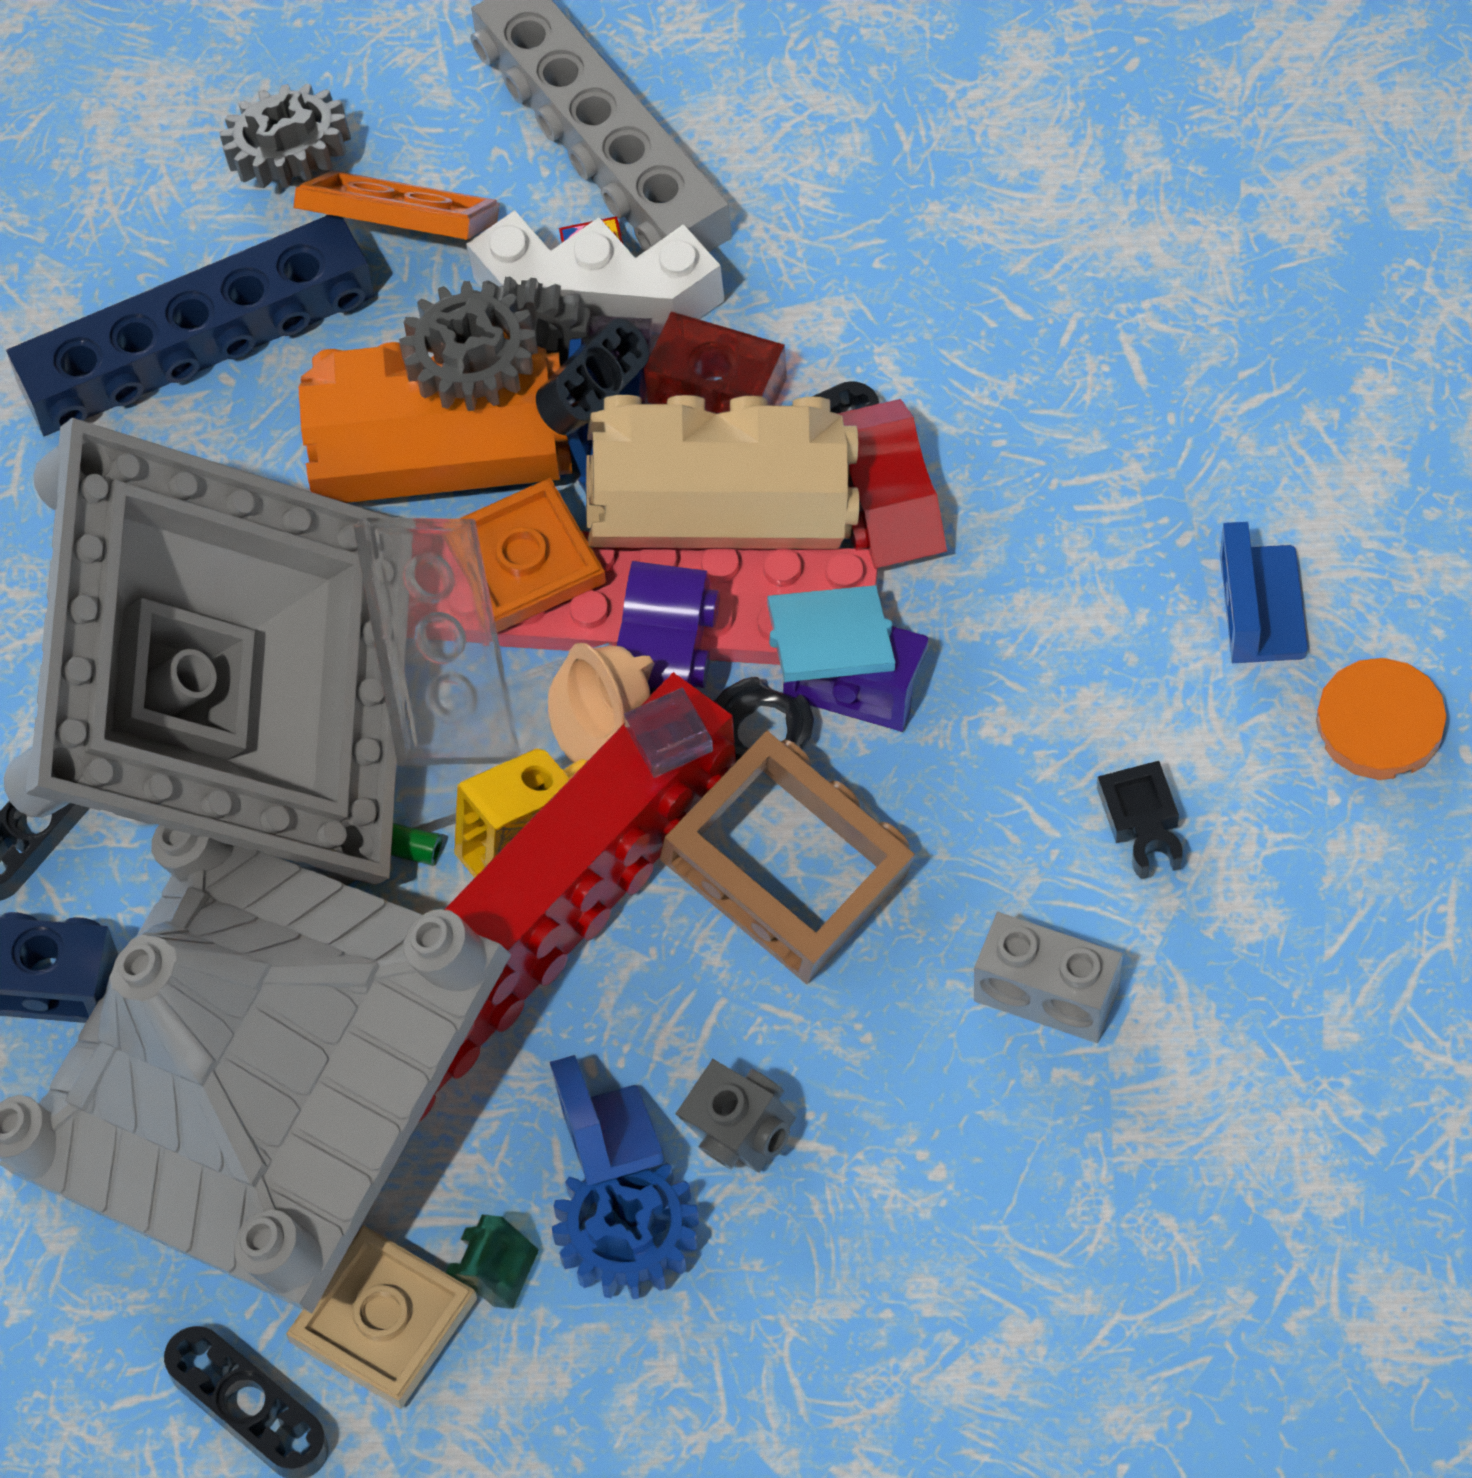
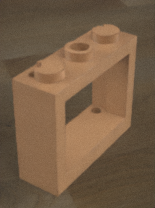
M766 730L665 836L660 860L807 985L907 877L915 854L909 849L907 839L898 829L887 822L877 823L860 808L859 800L849 788L835 780L828 782L811 767L810 759L799 746L786 739L780 741ZM762 772L767 774L876 866L874 871L817 932L813 931L702 837L709 827Z

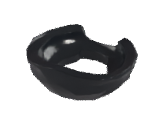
M749 677L727 687L714 700L716 704L733 715L736 762L749 749L739 740V725L746 717L753 714L759 706L776 708L786 714V740L795 743L803 749L811 739L814 717L809 702L801 694L795 698L767 688L758 677Z

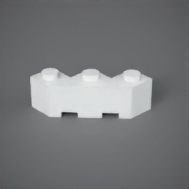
M515 210L466 243L473 277L481 288L482 283L487 280L495 283L497 286H504L505 277L509 276L519 285H521V280L528 281L530 278H537L538 282L543 284L542 288L544 289L558 284L561 286L560 296L577 295L580 297L579 307L589 308L591 327L602 328L616 318H623L634 325L651 326L652 332L678 334L725 301L720 264L684 224L636 258L599 217L551 251Z

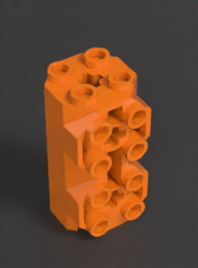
M503 331L504 338L509 339L507 334ZM388 342L378 347L354 350H321L312 357V368L301 376V383L298 386L303 446L307 447L309 463H306L310 491L349 503L534 483L548 478L560 480V475L572 474L571 452L567 435L558 434L549 428L541 418L536 406V393L538 389L561 367L559 352L547 354L546 349L537 346L538 353L532 354L534 366L532 375L518 373L520 391L514 393L503 387L498 390L500 404L493 406L484 396L477 398L474 411H468L464 399L456 398L448 409L443 408L439 391L430 397H422L418 381L409 382L398 342Z

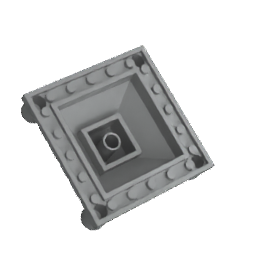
M71 418L60 427L59 445L36 464L33 474L34 486L39 497L49 508L55 510L52 539L53 554L49 570L48 606L44 622L43 658L40 665L37 695L38 711L35 718L33 747L14 758L6 768L4 788L10 803L19 812L38 818L51 815L69 803L99 811L105 810L122 817L149 824L162 825L168 829L199 837L212 838L218 842L249 850L254 849L268 855L295 861L297 865L304 869L314 871L339 881L344 885H349L356 880L377 885L389 879L411 523Z
M159 825L152 838V854L156 862L172 876L162 891L161 899L152 908L137 936L130 940L116 958L104 997L98 1001L78 1036L76 1045L69 1051L52 1080L47 1095L41 1099L40 1103H37L31 1097L23 1095L8 1097L0 1102V1165L24 1180L312 1314L511 954L501 944L477 935L452 911L437 909L422 915L357 888L344 885L339 881L314 871L304 869L279 857L254 849L249 850L218 842L212 838L199 837L168 829Z

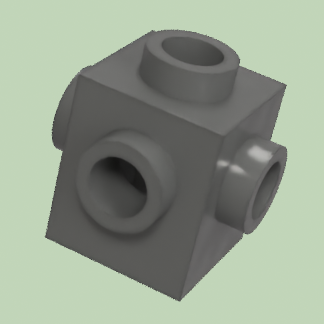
M715 1059L711 1060L676 1112V1115L697 1136L703 1139L698 1147L712 1159L729 1169H732L738 1160L760 1173L768 1159L775 1157L783 1149L790 1134V1126L796 1119L779 1100L784 1090L772 1080L754 1069H750L747 1075L743 1077Z

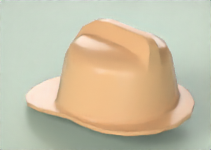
M576 643L569 650L568 656L553 678L548 692V714L551 728L559 747L571 762L575 763L580 759L588 761L650 697L648 679L655 664L650 656L633 657L628 650L621 646L609 645L592 648L587 643Z

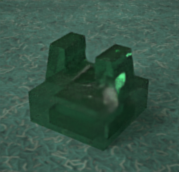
M482 1214L477 1226L465 1228L461 1240L468 1247L461 1263H450L446 1274L475 1290L476 1295L483 1297L493 1307L514 1309L539 1249L502 1216Z

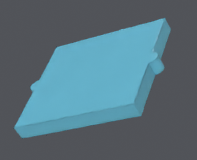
M876 585L767 596V607L773 629L770 632L769 644L771 647L777 648L784 682L895 671V659L889 639L892 631V622L884 618Z

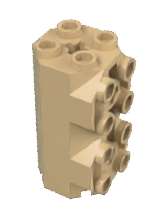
M634 395L604 398V410L591 413L590 422L588 423L587 440H593V455H587L586 521L587 528H590L588 536L589 547L839 549L844 539H850L851 525H857L859 518L858 488L848 487L850 475L848 464H856L858 457L857 426H844L842 415L830 412V400L822 397L797 398L792 401L793 406L768 405L766 398L742 396L731 399L730 411L720 414L705 411V399L691 395L670 397L667 399V404H642V399Z

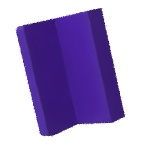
M892 626L889 639L895 659V671L783 682V693L795 698L801 694L807 699L810 706L903 732L911 712L913 681L927 652L928 637Z

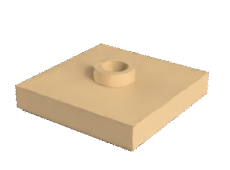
M363 1225L354 1237L313 1313L302 1310L286 1335L291 1344L402 1409L476 1302L477 1296L472 1288Z

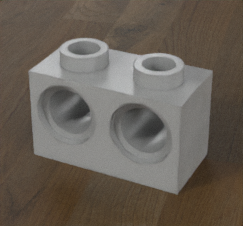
M997 912L974 966V1002L1098 1043L1120 988L1122 953Z

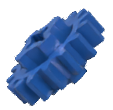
M666 1162L655 1172L650 1171L648 1168L587 1186L586 1181L583 1183L576 1178H567L565 1184L567 1194L571 1200H555L553 1205L555 1217L561 1222L552 1226V1234L555 1245L564 1246L559 1252L564 1269L580 1265L577 1271L580 1286L586 1288L598 1278L602 1280L604 1297L611 1299L618 1285H627L632 1299H639L641 1283L650 1281L655 1288L662 1291L666 1288L663 1272L667 1268L681 1274L687 1269L685 1256L680 1250H697V1233L690 1228L699 1224L697 1205L687 1204L691 1200L690 1186L687 1181L672 1185L674 1177L670 1164ZM595 1202L597 1205L595 1216L584 1221L585 1229L581 1230L584 1216ZM613 1211L617 1213L621 1221L625 1220L630 1227L636 1226L638 1240L631 1230L627 1231L621 1223L615 1224ZM671 1219L668 1234L657 1249L654 1245L656 1234L667 1229L666 1222Z

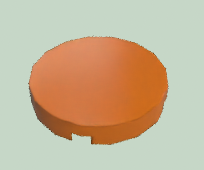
M1387 658L1359 660L1337 671L1323 688L1316 717L1318 733L1320 732L1321 738L1325 742V749L1333 761L1354 775L1376 780L1394 779L1396 774L1405 773L1409 770L1413 773L1425 767L1439 750L1446 722L1442 695L1431 679L1408 663Z

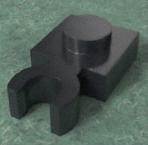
M1160 761L1097 776V791L1115 842L1135 840L1132 853V867L1136 875L1140 879L1148 878L1149 862L1146 856L1154 851L1167 855L1173 871L1181 869L1182 845L1179 839L1168 831L1178 827L1179 814Z

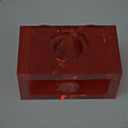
M671 311L649 357V361L644 368L648 402L652 404H667V399L670 397L682 395L697 396L705 399V411L715 414L729 412L730 400L742 396L763 397L768 400V405L775 406L787 379L785 344ZM709 377H722L718 380H706Z

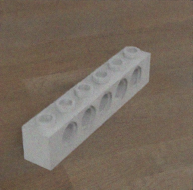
M483 0L471 7L475 33L471 34L470 39L479 58L486 65L494 63L502 73L504 83L512 97L518 103L526 101L535 111L536 120L545 136L551 141L558 139L568 150L571 164L580 177L584 180L591 177L601 189L602 198L610 212L617 216L618 219L625 217L633 226L637 241L644 252L683 224L708 252L731 239L729 203L552 0Z

